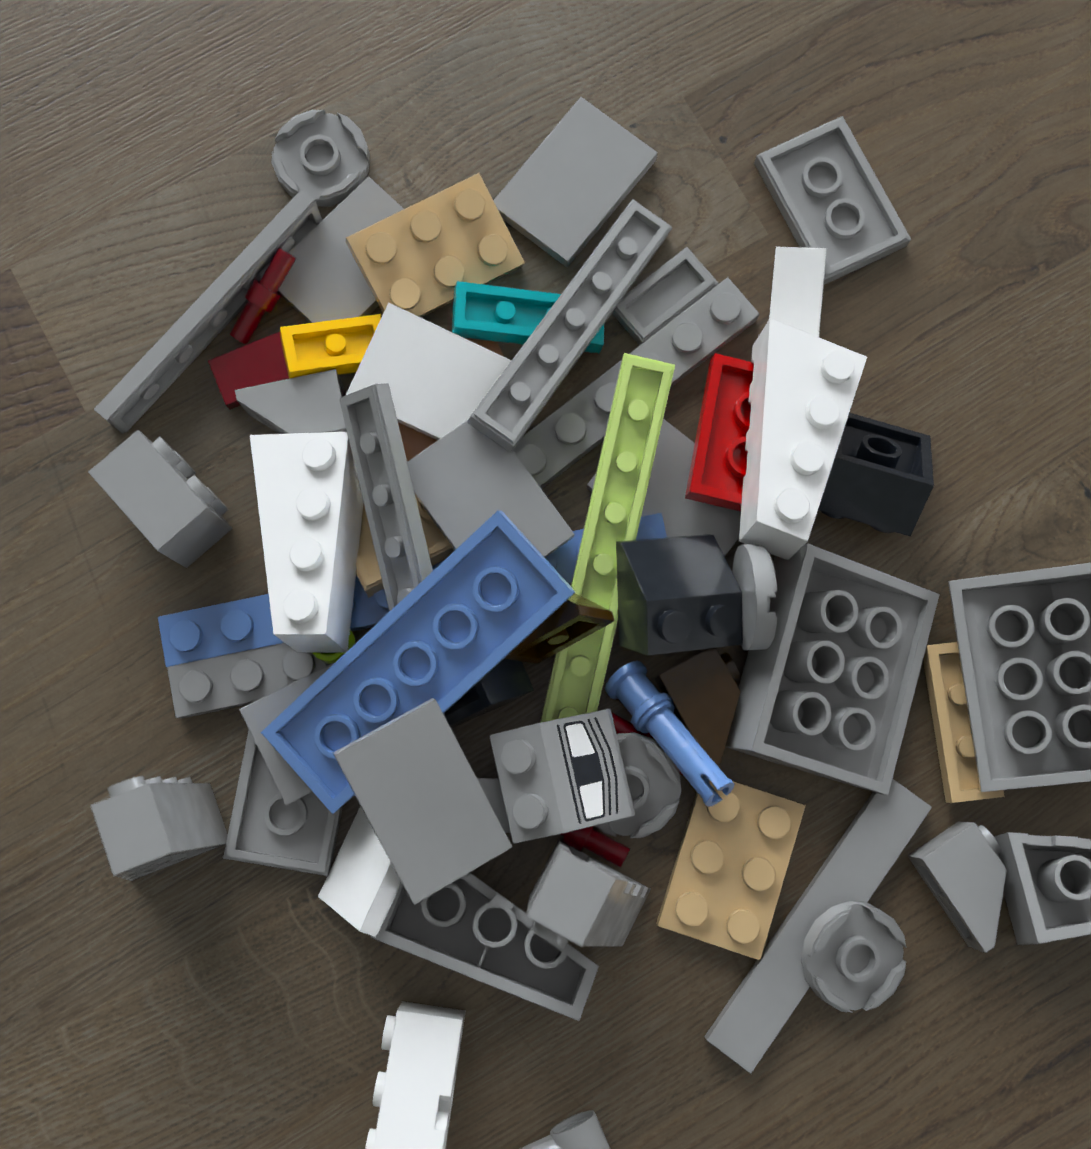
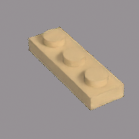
M957 642L927 645L923 662L946 803L1005 797L1004 790L980 791Z

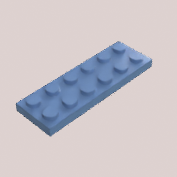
M498 510L261 733L328 810L334 814L355 795L333 752L432 698L436 699L444 714L576 592L504 512Z

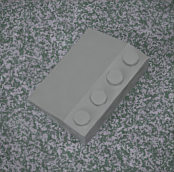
M804 544L789 560L778 556L774 558L773 565L777 592H775V598H770L769 612H776L775 616H777L775 637L768 649L748 651L738 687L740 696L725 747L773 763L888 795L940 594L811 544Z
M1091 563L948 581L980 791L988 792L1091 781Z

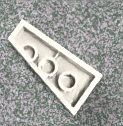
M772 318L768 320L752 347L751 362L754 363L753 381L750 384L749 390L751 412L750 426L746 433L745 451H748L746 475L743 477L739 541L745 544H760L759 546H764L770 554L789 560L808 542L867 357Z
M347 432L250 435L273 634L296 652L346 653L348 651L356 579V559L359 551L364 504Z
M402 1002L397 1009L396 1016L387 1015L383 1031L382 1049L390 1050L386 1072L379 1071L377 1075L373 1106L380 1107L377 1128H370L365 1149H446L466 1011Z

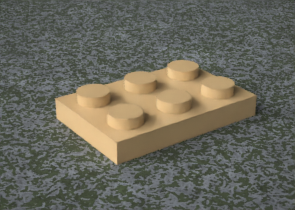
M480 173L346 237V244L383 313L389 302L418 317H423L453 302L457 281L487 285L521 268L525 264Z
M710 781V785L723 800L714 806L707 807L703 799L696 792L656 924L659 927L761 960L806 805L732 781L734 783L733 790L726 796L722 790L718 791Z

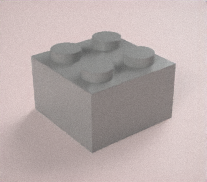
M137 430L88 471L155 549L185 568H188L232 529L222 517L229 509L209 487H206L194 475L196 472L161 437L152 442Z

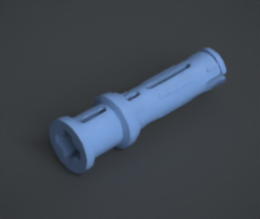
M633 661L622 666L606 683V693L612 699H619L632 715L631 723L637 731L651 734L700 795L707 807L714 806L723 799L709 782L711 781L718 791L722 790L726 796L733 790L734 783L726 777L682 722L673 713L675 707L669 694L660 693L646 677L647 669L642 662Z

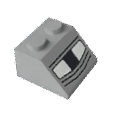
M611 709L541 722L490 735L513 844L566 833L635 815Z

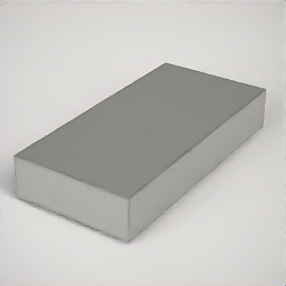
M686 247L625 294L612 314L640 346L716 287L718 281Z

